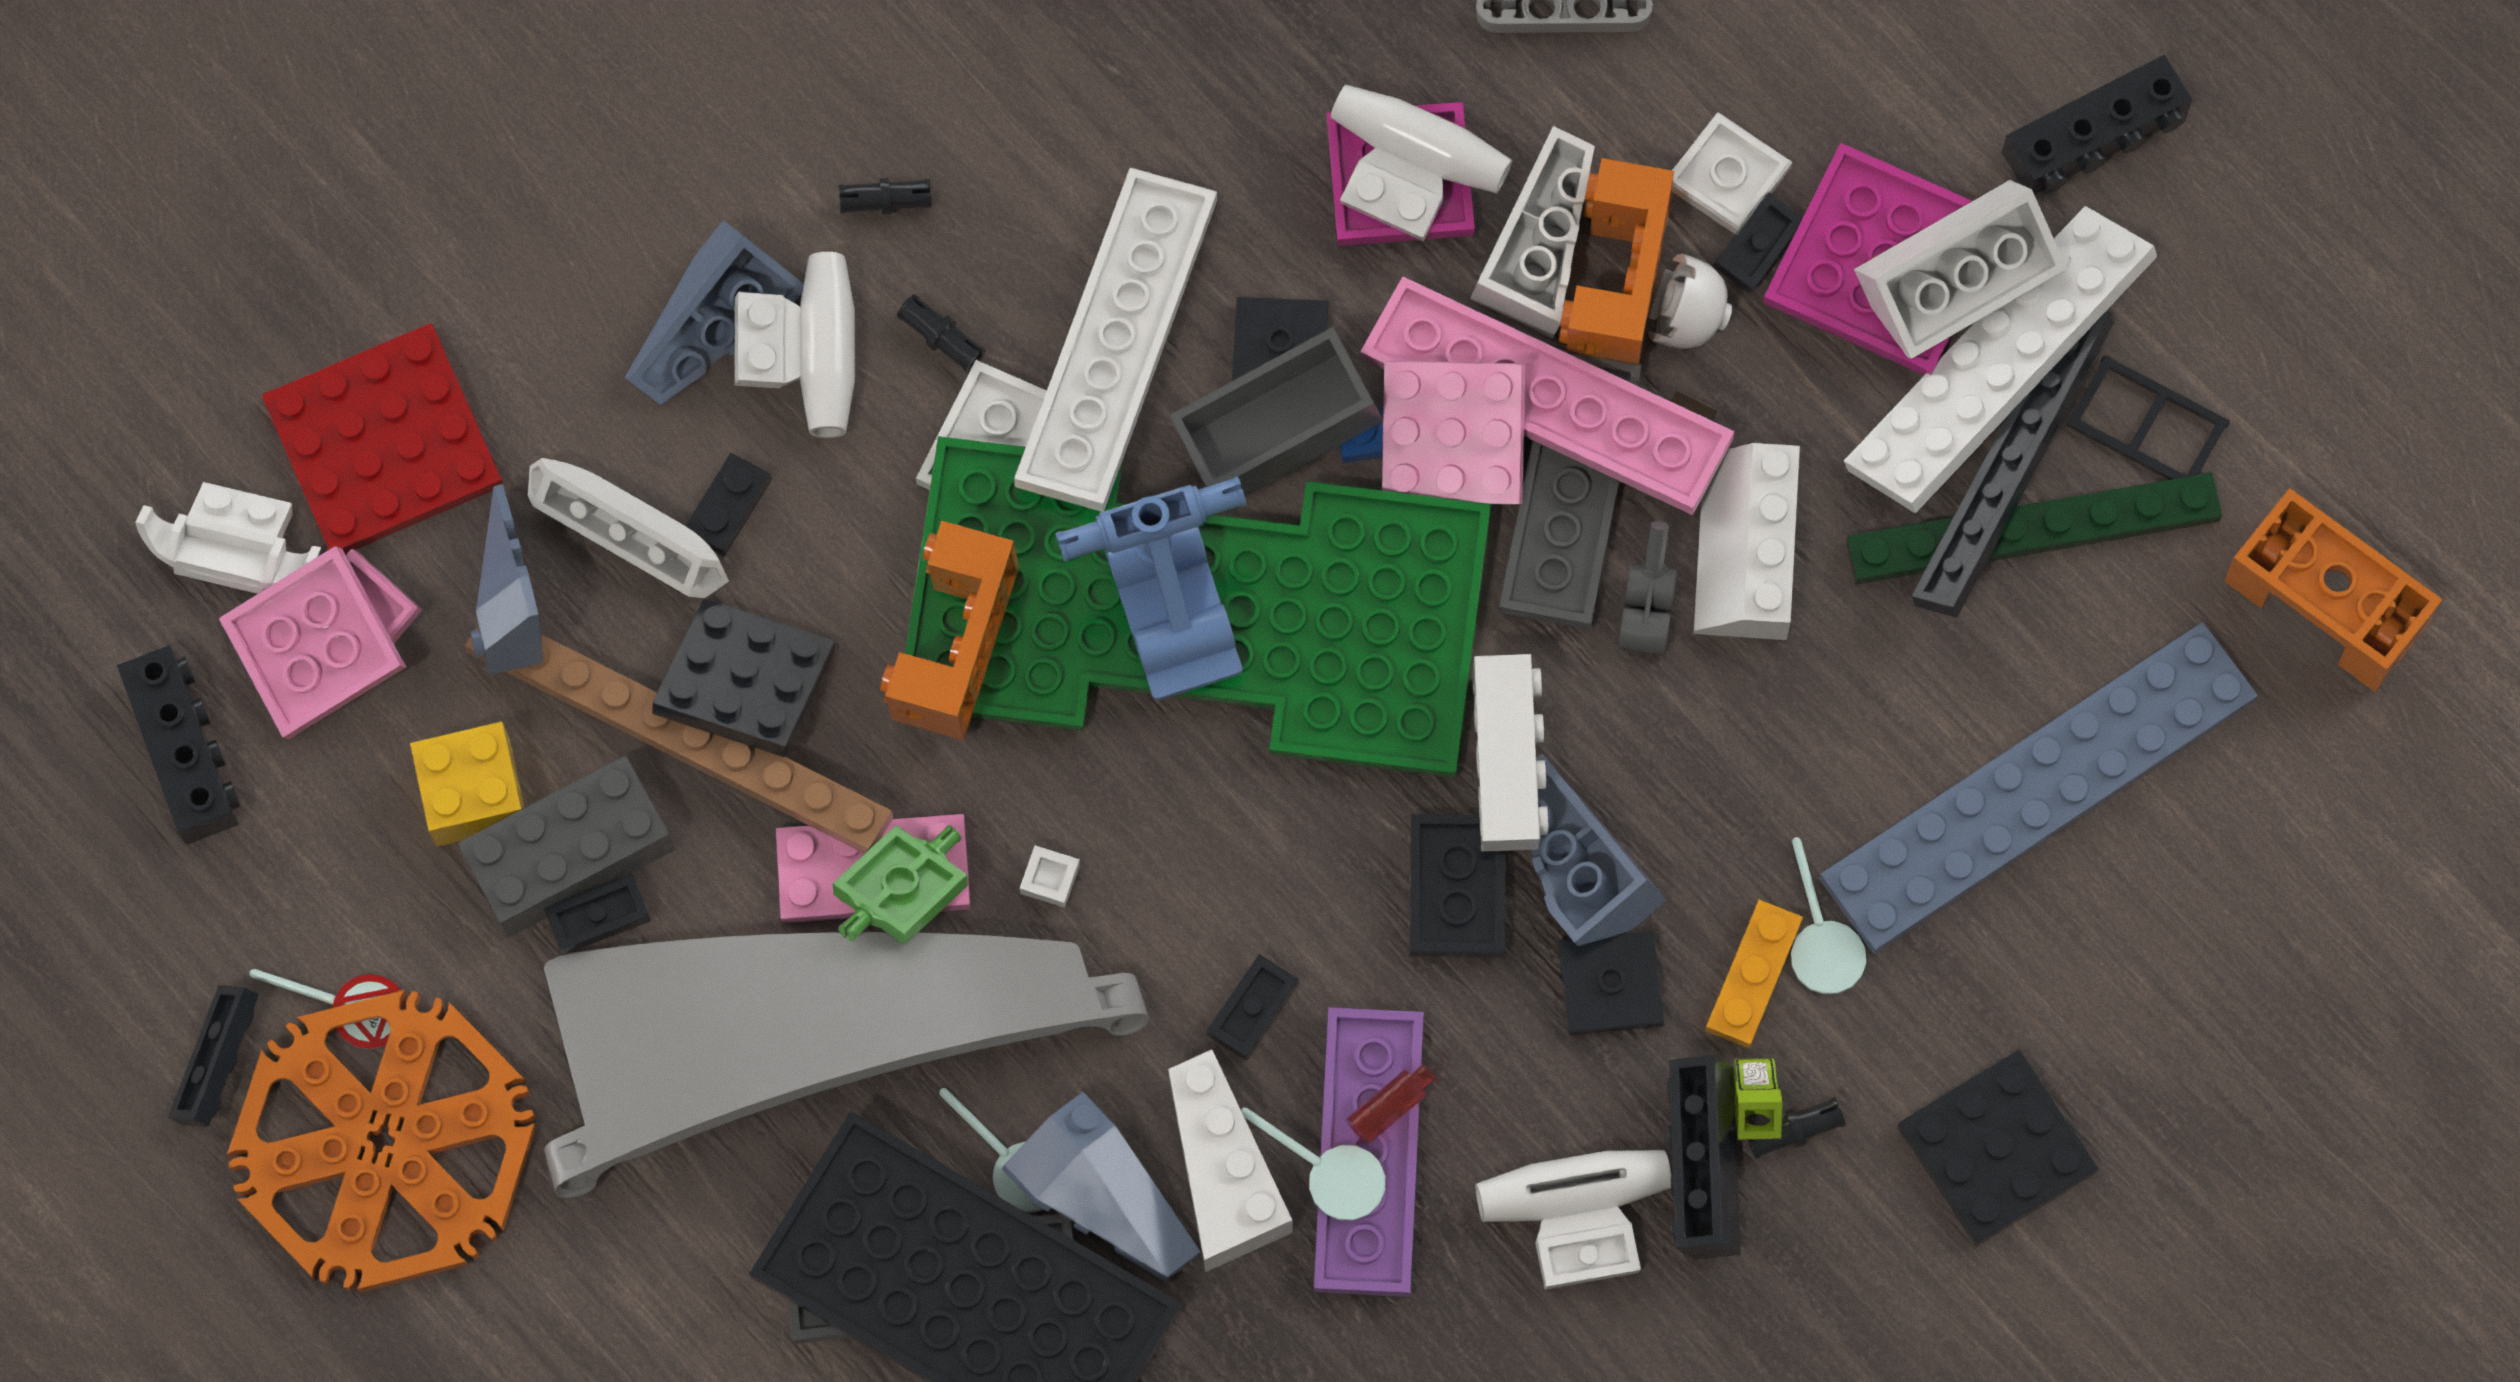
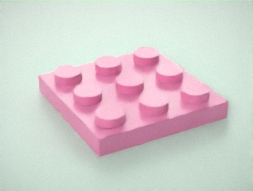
M1384 361L1382 491L1489 504H1522L1525 364Z
M337 546L219 618L280 734L286 739L293 738L406 668L344 551Z

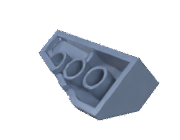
M723 220L694 256L625 378L658 404L662 405L705 375L706 368L727 353L731 356L735 354V297L738 292L783 295L784 298L795 303L803 292L804 284Z
M503 484L496 485L493 488L476 607L478 630L470 631L475 659L484 657L488 675L544 663L539 614L528 570L523 563L520 542L516 538L514 522Z
M1541 754L1536 758V761L1545 760L1546 789H1537L1538 807L1547 806L1548 835H1540L1538 849L1531 850L1535 871L1540 876L1546 894L1544 899L1548 911L1577 946L1632 931L1666 901L1665 897L1550 761Z
M1084 1092L1052 1114L1002 1168L1034 1204L1047 1212L1052 1208L1076 1222L1073 1226L1074 1228L1086 1235L1089 1231L1113 1244L1116 1253L1163 1281L1168 1280L1201 1252L1117 1127Z

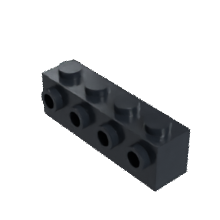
M2162 55L2007 134L2002 154L2021 185L2032 189L2034 195L2041 191L2044 194H2049L2061 188L2068 181V177L2080 171L2088 174L2097 170L2107 162V157L2121 150L2124 154L2138 149L2147 141L2146 137L2160 130L2163 133H2169L2180 127L2186 121L2192 98L2166 56Z
M168 645L118 664L117 668L177 832L184 843L188 845L239 825L234 810L242 806L232 781L224 783L218 768L225 766L226 762L217 740L208 742L203 727L211 724L202 699L193 700L188 685L195 683V678L186 656L178 659L171 646Z
M1716 1055L1669 1060L1670 1077L1667 1082V1093L1671 1103L1672 1121L1669 1127V1141L1673 1151L1671 1190L1675 1201V1218L1672 1224V1231L1676 1248L1695 1260L1741 1255L1733 1067Z

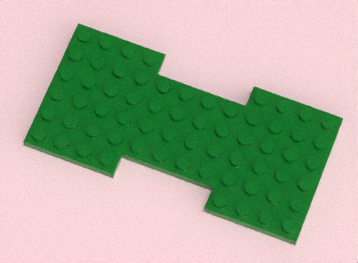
M938 436L905 654L953 667L954 664L949 663L953 641L957 635L963 637L968 620L963 619V612L967 599L934 590L931 576L926 573L928 561L923 560L924 548L929 534H937L941 521L1013 540L1019 563V570L972 717L1084 731L1090 686L1151 694L1105 550L1095 551L1064 562L1061 554L1062 551L1055 533L1057 532L1061 533L1096 522L1095 517L1099 516L1101 511L1016 488L1014 478L1026 447ZM1122 463L1104 511L1126 505L1117 503ZM1306 481L1300 526L1218 515L1207 516V522H1204L1198 529L1221 605L1223 604L1233 632L1236 650L1242 665V674L1172 697L1275 709L1269 747L1270 755L1456 778L1491 504Z

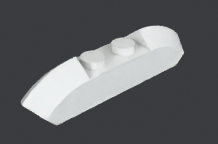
M541 458L530 465L528 497L532 506L688 597L706 598L729 582L718 557L711 547L696 533L605 479L580 467Z

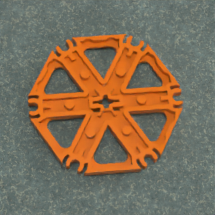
M405 990L296 1017L300 1023L307 1027L309 1033L305 1035L295 1024L289 1022L286 1028L294 1036V1042L290 1047L280 1048L272 1039L267 1043L272 1054L279 1059L278 1062L269 1059L261 1050L227 1153L230 1158L240 1154H248L247 1157H236L228 1162L232 1172L241 1169L250 1171V1177L246 1182L233 1186L235 1193L240 1196H246L257 1191L254 1195L240 1198L238 1201L314 1280L318 1267L322 1262H325L319 1272V1279L322 1284L328 1285L332 1273L335 1270L342 1269L347 1273L343 1287L351 1292L358 1282L357 1273H362L361 1283L357 1288L358 1292L362 1293L469 1265L467 1261L457 1253L456 1249L462 1247L463 1251L470 1258L476 1260L479 1254L471 1246V1240L476 1234H485L492 1242L498 1239L494 1229L486 1223L488 1219L498 1224L504 1233L537 1128L535 1123L527 1127H516L517 1124H529L536 1119L533 1110H526L524 1112L514 1110V1104L518 1099L530 1096L527 1086L519 1085L507 1091L513 1085L526 1083L525 1079L450 1002L446 1015L440 1021L444 1013L442 999L436 998L433 1008L427 1013H421L417 1010L420 1003V995L414 991L407 998V1009L402 1010V1003L407 993ZM374 1018H382L390 1024L391 1030L370 1093L327 1049L326 1037L335 1028ZM449 1037L458 1039L487 1068L489 1080L482 1089L421 1104L441 1040ZM279 1080L291 1081L334 1126L275 1142H264L257 1134V1127L270 1088ZM377 1112L374 1123L371 1124L373 1114ZM388 1123V1135L395 1142L393 1146H384L382 1152H379L377 1157L375 1153L376 1146L370 1141L372 1135L380 1136ZM498 1137L506 1145V1152L494 1190L490 1196L484 1199L472 1198L431 1156V1154ZM365 1150L362 1160H359L361 1151ZM344 1177L326 1233L319 1241L307 1242L303 1240L273 1207L274 1197L278 1193ZM393 1189H395L437 1232L438 1241L436 1246L428 1252L390 1262H380L374 1258L373 1251Z

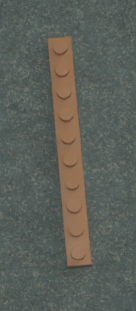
M542 634L543 664L504 671L864 854L881 839L893 819L892 810L786 757H781L652 714V703L657 692ZM470 637L464 646L467 653L475 657ZM484 657L478 658L485 662Z

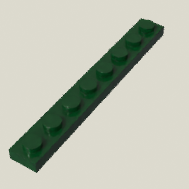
M2212 473L2016 506L1987 562L2220 522L2222 513ZM1953 517L1848 535L1846 544L1855 585L1924 573Z

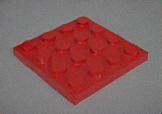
M432 322L261 395L328 550L337 546L342 548L344 553L347 554L351 549L361 548L493 491L494 486L503 484Z

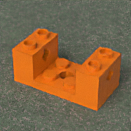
M1601 158L1599 173L1589 174L1583 217L1591 218L1590 235L1633 242L1630 267L1627 269L1623 294L1577 285L1574 301H1564L1559 344L1567 345L1566 352L1640 365L1669 213L1674 171Z
M2291 488L2287 490L2234 556L2224 579V582L2261 609L2274 594L2346 648L2337 665L2374 692L2379 689L2428 627L2443 600ZM2331 571L2343 573L2349 580V588L2342 592L2329 589L2324 582V575Z
M941 521L938 533H930L928 536L923 560L928 561L926 573L931 576L934 590L967 599L963 612V619L968 620L963 637L958 635L955 637L949 655V663L954 665L951 667L899 652L895 666L888 664L884 671L880 691L885 692L884 703L888 705L893 721L964 740L1019 570V563L1013 540Z

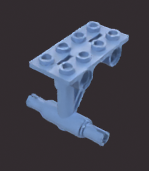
M1238 476L1201 489H1197L1196 485H1187L1155 496L1144 497L1136 502L1099 513V516L1095 517L1096 522L1061 533H1055L1064 562L1095 551L1105 550L1152 697L1156 701L1242 674V665L1236 650L1233 632L1223 604L1221 605L1198 529L1204 522H1207V516L1239 506H1247Z

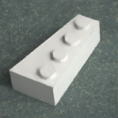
M1552 127L1470 300L1553 339L1561 323L1594 145L1559 128Z
M1531 654L1474 656L1472 686L1473 694H1476L1474 695L1475 732H1477L1478 737L1476 741L1477 775L1480 782L1478 798L1481 851L1536 850L1539 847L1540 835H1548L1547 806L1538 807L1537 789H1546L1545 760L1536 761L1535 743H1544L1543 714L1534 715L1533 697L1542 696L1541 669H1532Z
M1213 1050L1168 1069L1205 1272L1293 1233L1292 1218Z

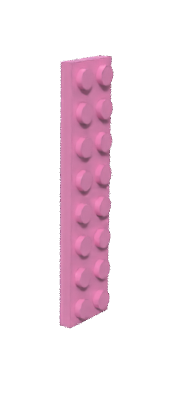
M1403 276L1360 351L1361 360L1384 370V361L1525 364V437L1691 515L1694 514L1734 439L1735 431Z

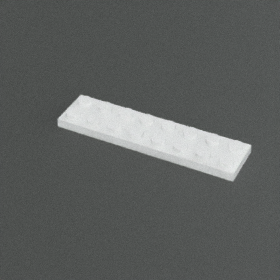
M1134 168L1129 169L1014 478L1016 488L1104 512L1217 202V191Z
M2084 206L2054 238L2067 269L1976 321L1939 359L1932 375L1926 373L1844 460L1847 470L1916 514L2009 413L2157 258L2154 245Z

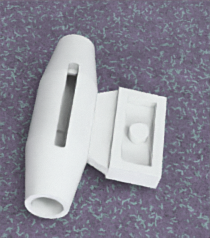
M1345 85L1340 91L1331 112V119L1375 148L1362 159H1359L1340 199L1341 204L1421 241L1425 240L1443 202V179L1498 193L1511 167L1512 160L1467 129L1395 97Z
M818 252L808 257L800 306L784 298L783 295L738 292L735 297V386L781 388L800 379L809 433L820 438H836L846 434L855 384V308L845 256L836 252Z
M1665 1150L1602 1151L1530 1164L1476 1183V1198L1483 1222L1541 1221L1535 1244L1544 1289L1546 1290L1639 1273L1641 1267L1632 1224L1618 1207L1670 1189L1671 1170Z

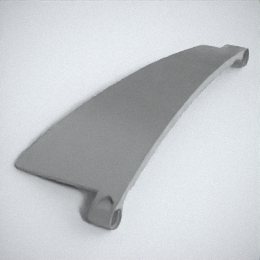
M840 932L791 933L676 940L560 955L549 960L545 964L544 971L585 1126L552 1140L544 1148V1153L555 1194L562 1198L579 1197L593 1190L597 1185L599 1176L617 1163L641 1157L706 1130L792 1100L901 1068L993 1046L1055 1035L1080 1027L1096 1026L1108 1030L1110 1034L1115 1036L1129 1035L1143 1029L1149 1023V1015L1135 975L1131 973H1117L1089 978L1080 948L1073 942L986 935L917 933L904 945L887 932H861L853 942L848 941L847 938L845 939Z

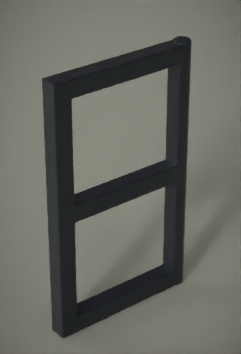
M2103 356L2098 370L2066 426L2169 480L2199 475L2224 428L2229 426L2230 421L2121 363ZM2108 370L2157 394L2129 446L2081 421L2083 414ZM2166 399L2215 424L2187 476L2138 451Z

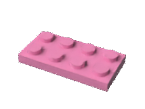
M964 814L892 819L883 836L895 825L911 836L926 840L927 842H931L948 825L952 826V831L955 828L959 832L961 841L954 845L945 856L951 864L967 874L968 886L940 912L970 910ZM811 826L776 828L782 924L850 918L855 913V910L833 895V883L859 860L864 853Z

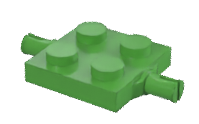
M895 825L833 883V895L855 910V913L839 926L840 934L845 939L847 938L848 941L853 942L869 925H873L883 929L904 945L911 940L968 886L967 874L951 864L945 856L954 845L961 841L959 832L955 828L952 831V826L948 825L931 842H927L926 840L911 836Z

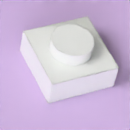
M1035 845L1019 888L1020 894L1065 908L1080 867V859Z

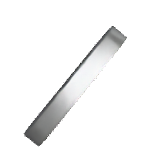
M1477 0L1476 18L1483 29L1494 33L1636 32L1645 28L1651 21L1653 2L1652 0H1613L1612 18H1606L1607 0H1592L1599 6L1600 11L1595 17L1585 19L1578 16L1574 11V6L1581 0H1546L1553 5L1555 11L1548 18L1538 19L1529 12V6L1536 0ZM1516 1H1522V18H1516ZM1628 1L1636 2L1638 8L1637 16H1628V11L1625 9ZM1492 2H1500L1501 9H1504L1502 10L1501 17H1492V12L1489 10L1491 9Z

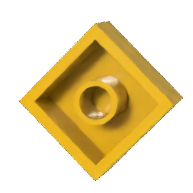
M503 722L410 743L428 831L436 847L462 841L524 808L510 738Z

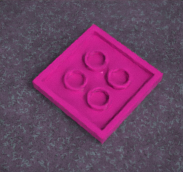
M1463 102L1416 106L1465 128ZM1327 112L1337 245L1349 246L1419 240L1341 204L1340 199L1359 159H1362L1375 148L1331 119V112ZM1443 179V202L1425 240L1474 236L1475 226L1471 187Z

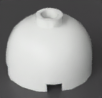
M1679 254L1673 260L1680 262L1674 272L1665 269L1654 293L1649 319L1655 320L1658 318L1656 332L1648 330V335L1653 342L1668 347L1687 349L1703 345L1715 335L1717 329L1724 330L1729 322L1732 306L1727 303L1728 295L1724 279L1711 265L1700 259Z

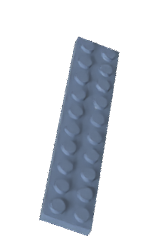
M2201 622L1822 872L1819 880L1872 953L1876 954L2254 703L2258 698V694L2206 625Z

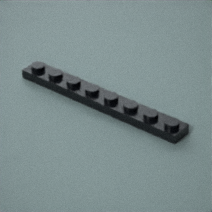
M2105 312L2009 413L1911 596L1916 607L1956 618L1960 614L2114 324L2110 312Z

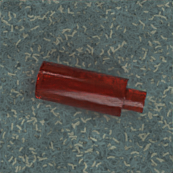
M1424 1064L1412 1074L1403 1070L1348 1116L1346 1122L1364 1144L1369 1145L1427 1096L1424 1088L1435 1079L1434 1075Z

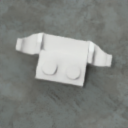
M203 482L188 516L178 514L174 524L160 519L154 513L152 507L143 505L136 520L137 530L144 543L158 559L174 568V574L257 594L317 558L321 550L320 547L312 546L310 551L304 554L286 551V540L282 537L293 515L292 503Z

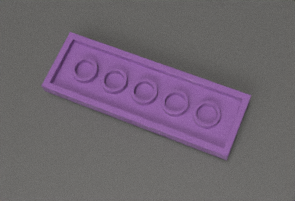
M1328 1007L1321 1155L1327 1150L1340 1145L1358 1146L1369 1151L1380 1162L1384 1171L1385 1193L1378 1207L1368 1216L1355 1221L1337 1220L1324 1214L1318 1207L1314 1292L1410 1297L1424 1012Z

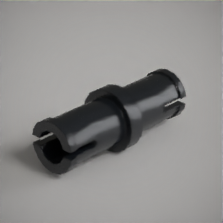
M880 178L879 183L838 184L840 214L881 210L882 214H891V209L932 208L930 179L889 182V178Z
M916 294L908 297L898 310L897 318L903 320L926 338V345L934 351L937 349L941 350L960 365L965 372L969 373L975 361H981L984 357L986 350L957 329L955 320L950 316L943 318L919 299V296Z
M1830 1098L1828 1101L1795 1112L1793 1108L1784 1111L1785 1116L1782 1117L1781 1139H1747L1750 1148L1753 1149L1752 1153L1755 1159L1795 1144L1798 1148L1806 1145V1139L1838 1127H1845V1120L1841 1109L1838 1108L1839 1104L1836 1098Z

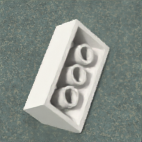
M2009 180L1855 268L1854 271L1872 310L1905 355L1912 359L2065 271L2067 268L2032 189Z
M1750 443L1727 450L1701 499L1693 634L1787 640L1791 622L1800 446Z

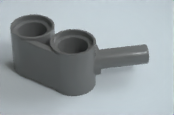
M1654 521L1651 523L1645 561L1641 562V564H1630L1625 598L1627 608L1624 607L1618 649L1665 655L1670 621L1668 611H1671L1677 574V570L1669 569L1664 564L1669 525L1665 522Z

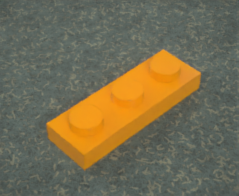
M1760 899L1758 900L1707 1023L1706 1032L1750 1049L1802 923V916Z

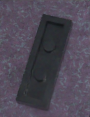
M218 986L168 1118L182 1125L209 1127L211 1119L219 1110L220 1096L227 1077L237 1063V1051L245 1030L253 1021L254 1007L259 994L245 987Z

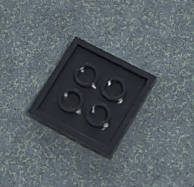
M704 598L652 703V714L785 757L834 654L835 641Z
M2020 1050L1989 1067L1898 1124V1129L1976 1247L2090 1178L2099 1169Z

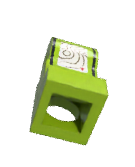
M1774 1058L1735 1059L1734 1107L1738 1140L1781 1139L1782 1096L1781 1090L1778 1089ZM1752 1114H1761L1768 1117L1770 1122L1759 1126L1751 1125L1745 1121V1118Z

